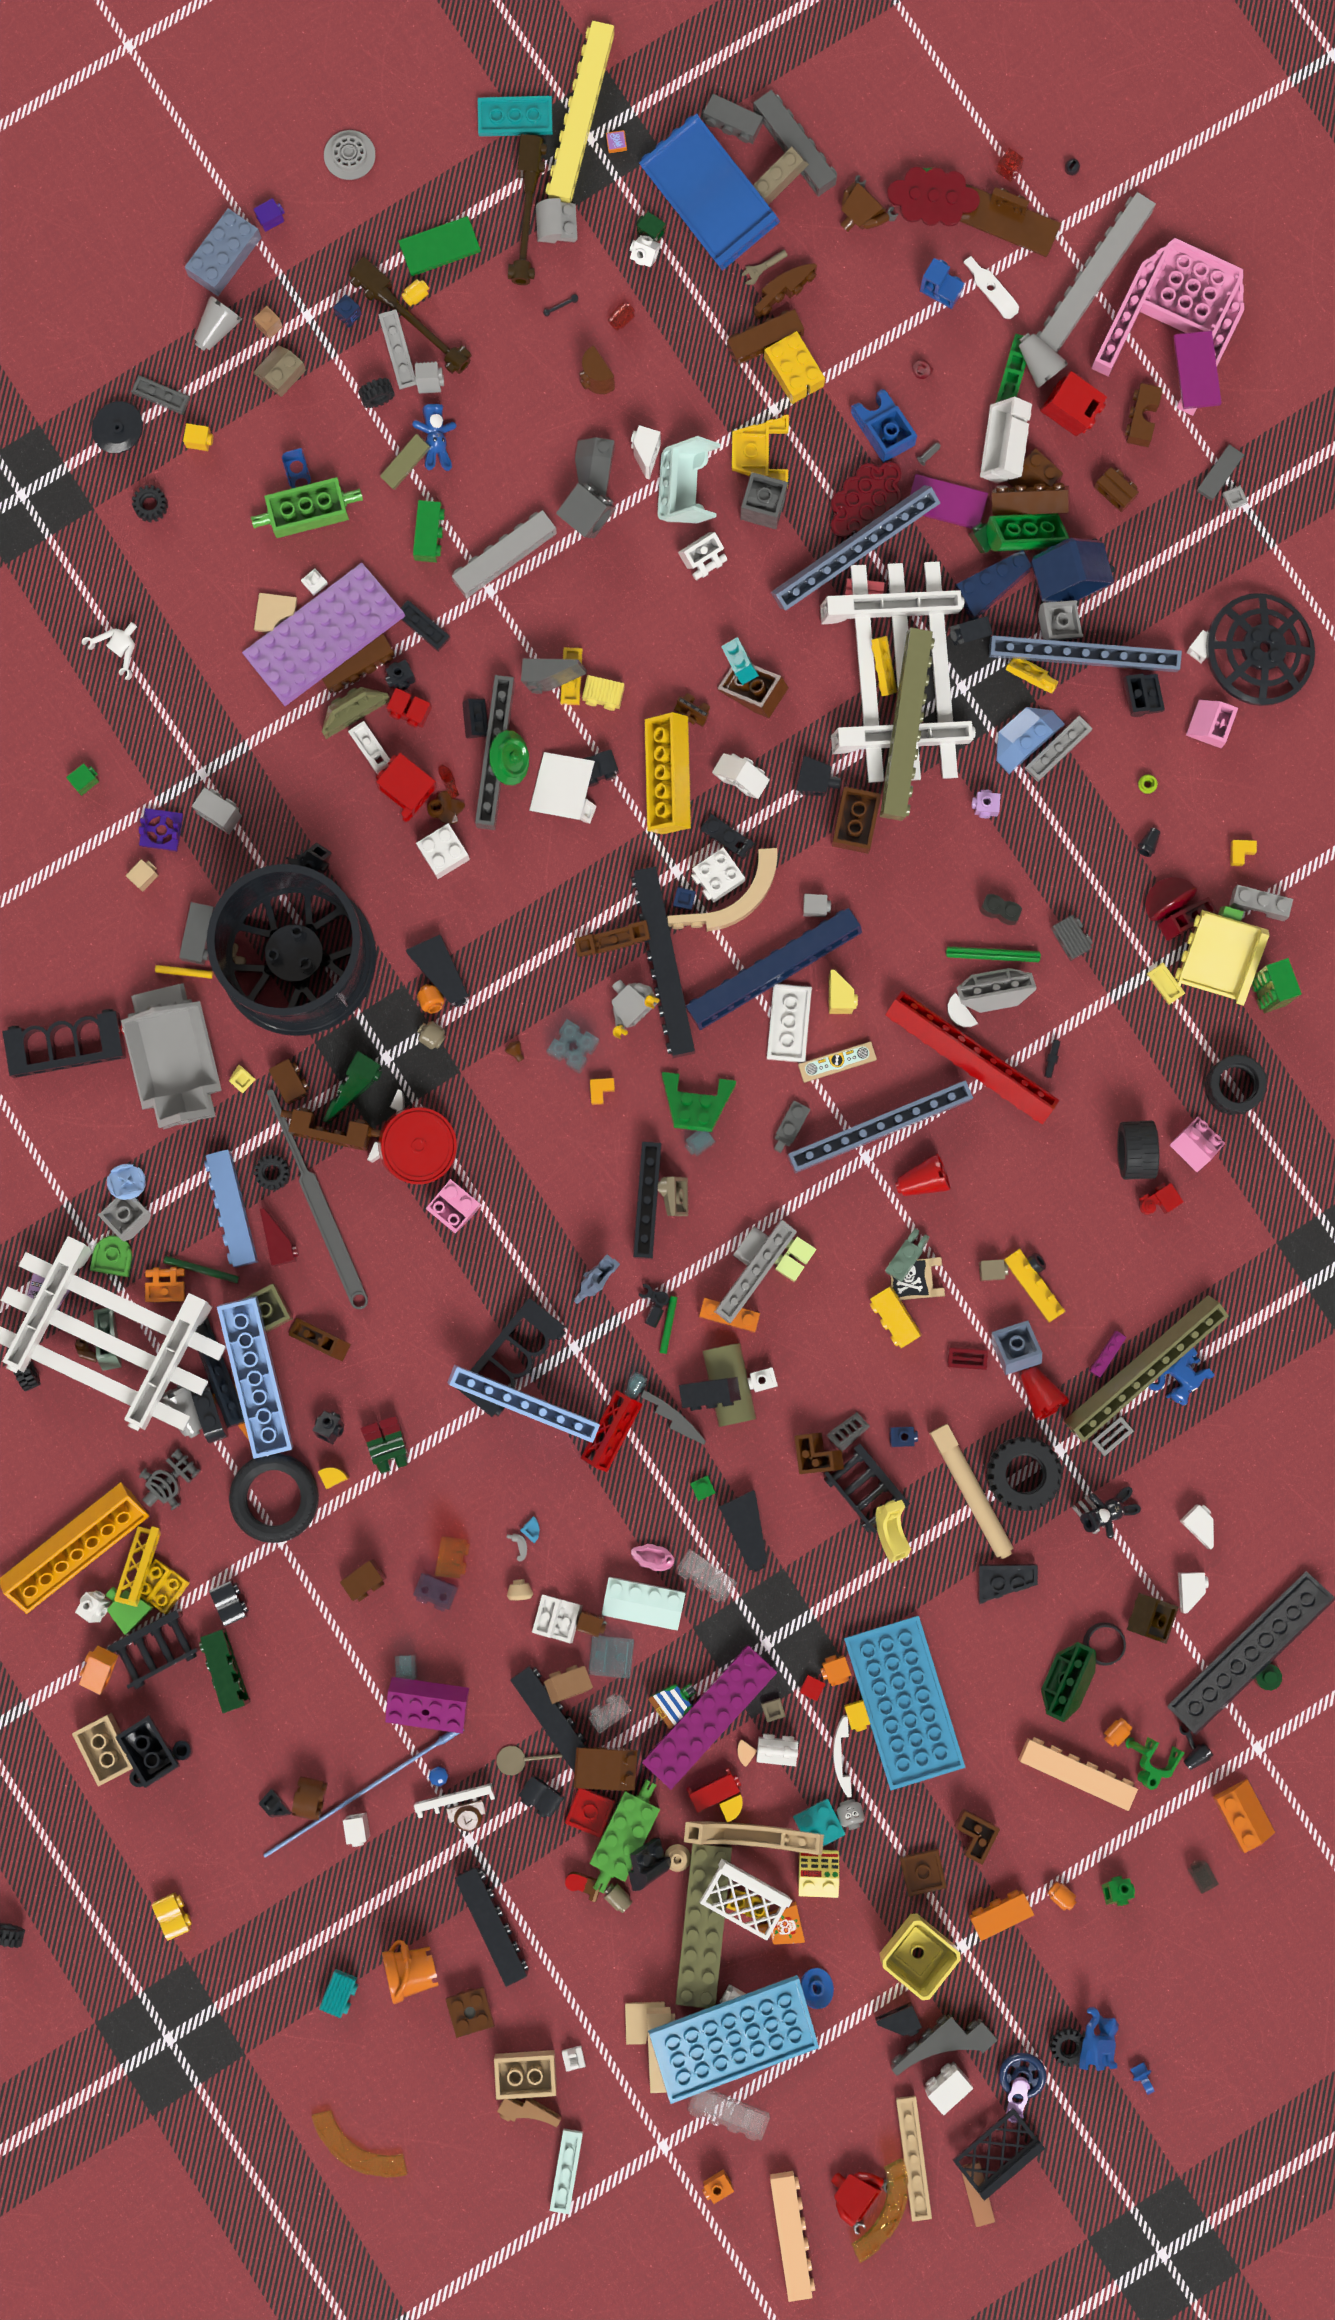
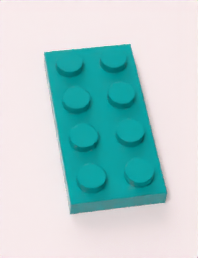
M552 96L478 98L479 136L553 135Z

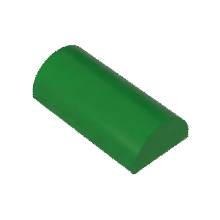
M1058 513L990 516L987 524L988 543L993 551L1047 549L1061 543L1065 539H1069Z

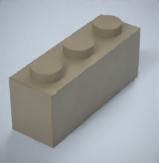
M791 147L753 186L769 205L809 163L798 150Z

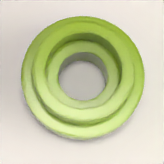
M1144 775L1138 782L1140 791L1145 794L1153 793L1158 785L1156 778L1152 775ZM1149 782L1151 787H1145L1144 783Z

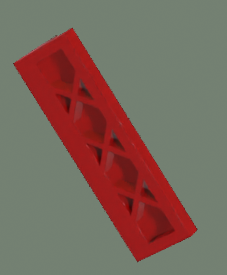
M616 1390L599 1422L600 1426L593 1443H588L580 1459L597 1469L608 1472L643 1404ZM622 1397L624 1401L621 1404V1406L617 1408V1402L619 1398ZM613 1415L614 1420L612 1424L608 1425V1419ZM604 1432L605 1437L603 1441L599 1442V1437ZM595 1450L596 1454L593 1460L589 1459L591 1452Z

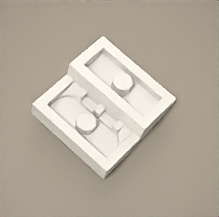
M542 1595L532 1633L573 1643L583 1605Z

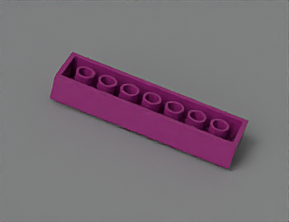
M747 1645L692 1705V1708L642 1760V1763L671 1790L777 1674V1671L753 1648Z

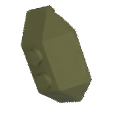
M360 687L358 689H351L343 698L339 697L333 700L331 705L328 706L322 729L325 739L387 704L390 701L388 694Z

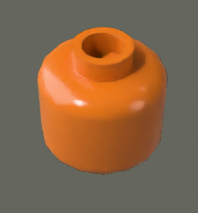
M426 984L422 986L417 994L421 1009L430 1014L440 1011L445 1002L442 993L435 985Z

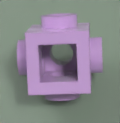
M981 790V792H978L976 798H972V809H975V815H979L980 818L998 816L1001 794L992 793L991 790Z

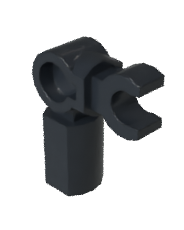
M643 1284V1287L648 1289V1293L646 1295L639 1293V1296L642 1299L650 1298L651 1302L655 1303V1306L652 1305L644 1323L656 1328L664 1312L662 1309L669 1304L670 1298L667 1293L659 1290L653 1291L649 1285Z

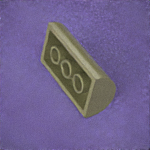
M740 1343L702 1351L709 1381L738 1377L741 1400L734 1401L732 1406L722 1407V1403L718 1404V1407L715 1408L718 1426L722 1427L756 1419Z

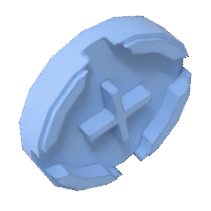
M122 1164L113 1168L107 1177L108 1190L118 1199H133L139 1196L146 1186L145 1174L142 1169L134 1167L132 1164Z

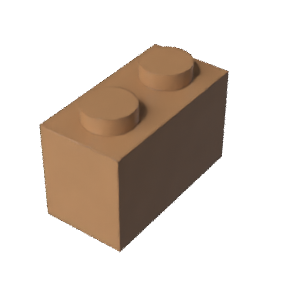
M577 1665L567 1668L566 1673L561 1674L558 1671L549 1675L550 1679L546 1680L544 1684L552 1704L582 1694L593 1688L585 1666L578 1668Z

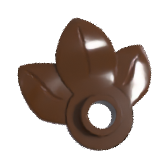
M451 790L443 791L437 795L435 800L429 803L427 811L431 817L439 818L442 823L455 824L458 822L456 815L463 811L465 803L452 799Z

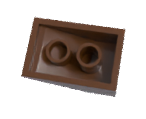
M754 665L759 676L742 685L731 667L717 688L718 691L754 713L770 718L789 688L782 676Z
M577 1747L573 1788L619 1791L635 1790L638 1750L624 1747Z

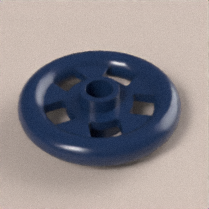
M1016 2053L1009 2056L1002 2063L999 2071V2081L1002 2088L1009 2094L1012 2089L1009 2083L1020 2077V2073H1025L1026 2076L1024 2078L1027 2079L1029 2084L1032 2083L1033 2088L1027 2092L1028 2099L1038 2095L1044 2088L1047 2078L1043 2063L1037 2057L1028 2053ZM1021 2061L1029 2062V2067L1020 2066ZM1010 2066L1015 2067L1013 2074L1007 2072ZM1038 2070L1039 2077L1033 2078L1032 2071ZM1021 2094L1013 2095L1014 2098L1024 2099Z

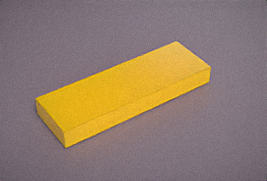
M564 647L563 659H577L582 664L583 649ZM581 677L561 686V704L580 705Z

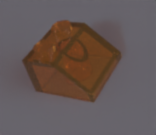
M446 1535L441 1537L435 1576L460 1579L461 1575H465L467 1563H464V1557L469 1554L470 1544L467 1543L468 1539Z

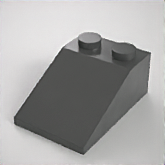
M523 658L521 681L532 693L542 694V691L553 690L587 674V670L577 659Z

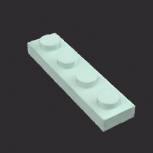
M563 2129L550 2211L569 2214L583 2135L581 2131Z

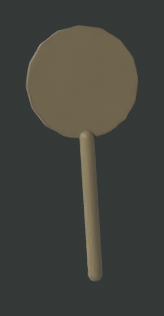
M507 1746L499 1752L496 1762L502 1773L516 1775L523 1770L525 1761L561 1758L562 1755L552 1754L525 1757L520 1748Z

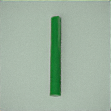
M670 1296L659 1352L662 1354H667L678 1299V1297Z

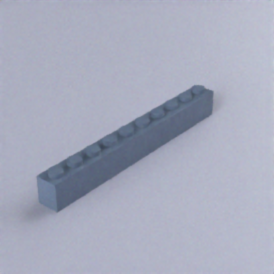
M924 485L770 592L778 606L786 611L939 505L940 501L932 487Z
M992 636L989 646V657L1015 658L1029 661L1178 672L1180 670L1182 651L1003 636Z
M965 1080L789 1153L787 1157L796 1174L967 1103L973 1099V1096Z

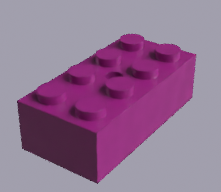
M392 1677L388 1689L385 1722L463 1734L467 1715L469 1688Z

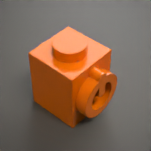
M836 1655L825 1658L826 1662L822 1663L823 1668L820 1669L824 1680L828 1679L831 1686L849 1681L851 1673L844 1655L838 1658Z
M724 2169L703 2182V2194L707 2200L711 2199L713 2204L734 2192V2186Z

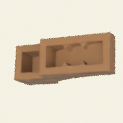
M526 2098L524 2103L517 2099H503L497 2110L500 2113L499 2116L506 2121L512 2120L515 2122L516 2118H530L546 2122L555 2127L561 2121V2115L532 2098Z

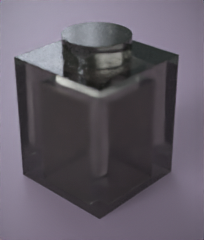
M1200 1860L1193 1862L1190 1865L1191 1868L1187 1869L1201 1894L1219 1885L1208 1863L1204 1860L1202 1862Z

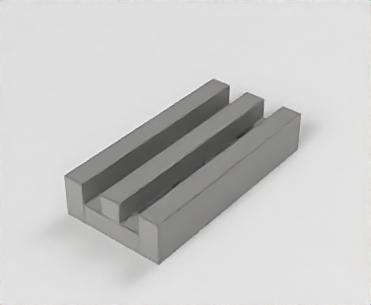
M1120 1416L1091 1442L1103 1456H1106L1134 1431ZM1120 1422L1123 1424L1109 1437H1107L1102 1443H1098V1441L1102 1437H1104L1109 1431H1111L1116 1425H1118ZM1124 1428L1128 1430L1107 1449L1104 1450L1102 1448Z

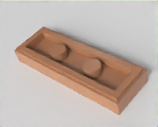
M979 2161L975 2162V2169H981ZM972 2163L962 2165V2167L971 2168ZM966 2171L971 2177V2171ZM974 2172L973 2181L977 2186L984 2181L983 2173ZM962 2173L976 2227L994 2223L995 2219L989 2197L984 2201Z

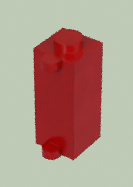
M729 1767L725 1769L727 1774L693 1791L691 1787L686 1788L697 1813L740 1792L739 1786H741L739 1778L737 1775H732Z

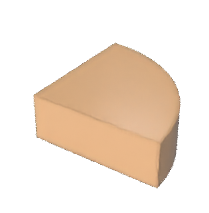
M741 1739L738 1744V1757L746 1767L757 1750Z

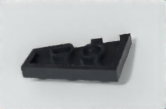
M978 1564L979 1605L988 1600L1003 1597V1595L1038 1585L1037 1564Z

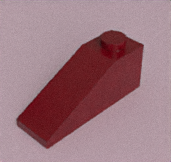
M1207 897L1168 917L1158 924V927L1165 939L1169 941L1195 927L1193 926L1197 915L1200 916L1202 910L1218 914V911L1210 898Z
M264 1208L260 1209L271 1265L279 1266L297 1262L296 1257L299 1256L297 1246H293V1242L269 1212Z

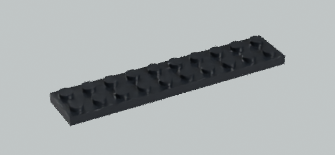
M1306 1571L1167 1706L1168 1709L1196 1736L1335 1601V1597Z

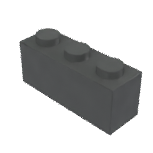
M713 94L703 112V121L710 127L721 129L727 135L732 134L738 137L744 143L749 142L753 144L763 125V116Z
M191 902L179 955L182 961L205 965V961L209 960L207 930L214 910L213 906Z

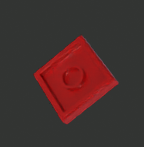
M578 1788L565 1824L601 1838L616 1800L589 1789Z

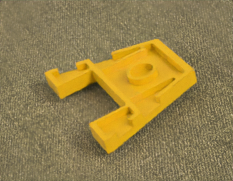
M784 415L782 418L775 420L771 419L759 425H752L732 431V471L751 476V472L788 482V469H769L768 467L769 434H788L789 415Z

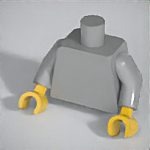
M618 980L613 984L612 988L618 994L612 1000L616 1026L613 1030L615 1037L621 1039V1033L626 1036L628 1031L625 1027L635 1026L659 1003V998L655 997L650 986L641 983H632L626 986L622 980Z

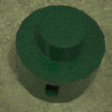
M1269 1664L1254 1678V1681L1260 1688L1272 1691L1280 1686L1282 1673L1277 1666Z

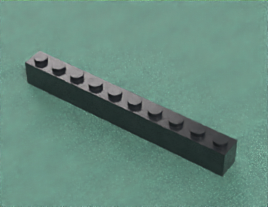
M655 866L635 870L631 881L633 888H637L638 895H635L637 907L641 906L642 913L639 914L640 921L647 920L651 939L644 941V943L649 944L650 950L646 952L648 962L652 961L653 969H650L652 980L657 982V987H654L655 995L661 1001V1005L658 1006L659 1014L665 1020V1024H662L664 1036L668 1035L669 1042L666 1043L667 1052L672 1054V1058L695 1054L657 869Z

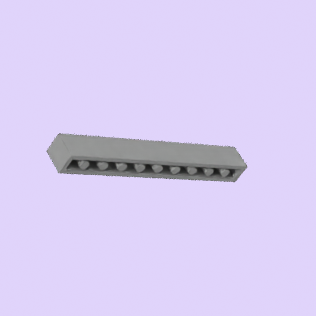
M1137 192L1134 197H1129L1125 204L1126 209L1124 212L1120 211L1115 218L1116 224L1114 227L1110 226L1104 235L1106 239L1097 244L1094 250L1096 252L1093 257L1089 256L1084 264L1086 268L1083 272L1079 271L1074 281L1076 283L1074 286H1069L1064 294L1066 298L1063 302L1059 301L1054 308L1055 314L1053 317L1049 316L1043 325L1045 326L1044 330L1036 334L1056 353H1058L1152 214L1156 203Z

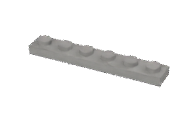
M781 1220L714 1312L726 1322L731 1323L797 1231Z

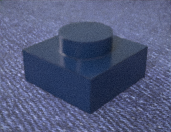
M678 887L673 907L692 911L696 891Z

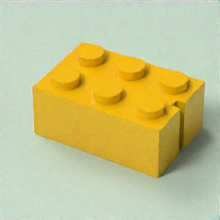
M797 331L764 349V359L791 404L806 397L807 385L809 394L824 387L825 377Z

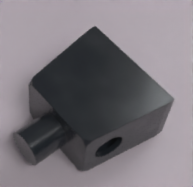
M803 756L795 795L826 796L828 787L839 789L841 778L830 776L832 769L830 765Z

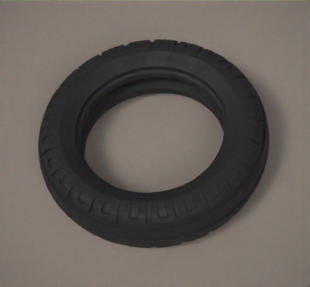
M281 1453L253 1458L248 1461L235 1475L229 1492L230 1510L237 1525L250 1537L266 1543L285 1542L300 1535L312 1522L319 1501L318 1487L310 1470L298 1459ZM270 1470H278L290 1475L296 1481L301 1494L300 1506L295 1516L288 1522L278 1526L266 1525L258 1521L250 1512L247 1503L248 1490L253 1480L260 1474Z

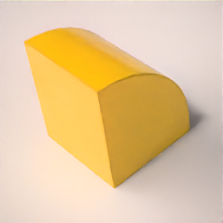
M325 1468L318 1471L326 1489L349 1479L348 1475L338 1468Z
M741 1792L719 1802L727 1822L734 1820L741 1812L743 1804Z

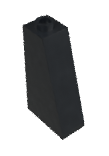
M441 935L406 950L409 958L430 982L436 986L452 1007H461L467 1004V1000L470 998Z
M752 1490L719 1506L749 1570L757 1572L765 1568L764 1564L767 1563L756 1493Z

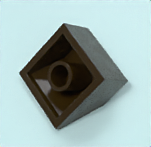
M1139 1593L1134 1603L1132 1615L1128 1621L1127 1630L1167 1644L1179 1607Z

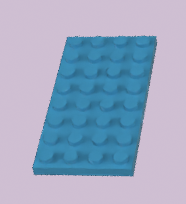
M919 1616L844 1638L890 1790L966 1768Z
M797 1975L648 2030L670 2104L819 2048L801 1983Z

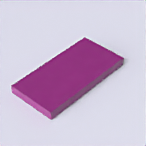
M1212 331L1174 335L1183 409L1220 406L1221 395Z
M915 475L910 495L926 485L932 487L940 501L939 505L923 516L971 529L981 522L988 493Z

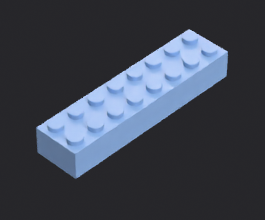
M257 1296L218 1305L217 1310L253 1458L292 1450V1438Z

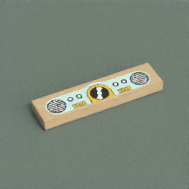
M868 1042L798 1064L803 1082L806 1083L876 1061L877 1058L872 1043Z

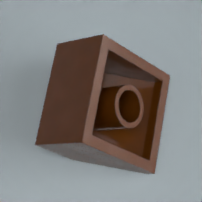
M1035 448L1024 460L1022 476L1009 479L1008 483L1013 488L1016 485L1034 487L1036 484H1045V486H1053V484L1061 481L1063 473Z

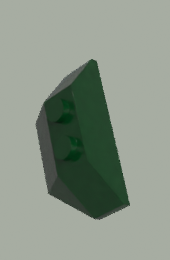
M1076 1642L1074 1645L1056 1654L1041 1688L1047 1715L1065 1722L1080 1708L1095 1674L1096 1650Z

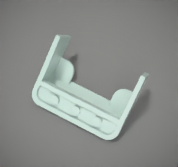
M696 436L668 446L663 450L658 498V518L666 522L700 523L716 517V513L705 510L703 505L696 504L698 469L703 468L707 464L709 451L720 448L719 443Z

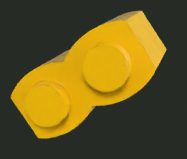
M175 1892L152 1903V1908L167 1941L188 1932L191 1929L190 1925H192L190 1915L188 1913L185 1914L183 1911L184 1902L180 1895L177 1896Z

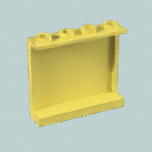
M1202 910L1200 916L1197 915L1193 926L1196 928L1194 933L1189 935L1187 944H1190L1187 951L1184 950L1182 954V967L1178 968L1175 974L1177 986H1181L1182 983L1236 999L1237 1004L1244 1006L1269 938V930Z

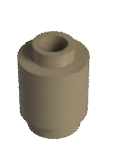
M611 1883L604 1891L605 1896L603 1898L616 1911L619 1910L621 1913L633 1902L630 1899V1895L617 1883L615 1885Z

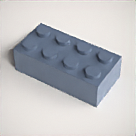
M228 208L186 264L185 270L187 275L219 296L260 241L259 229Z

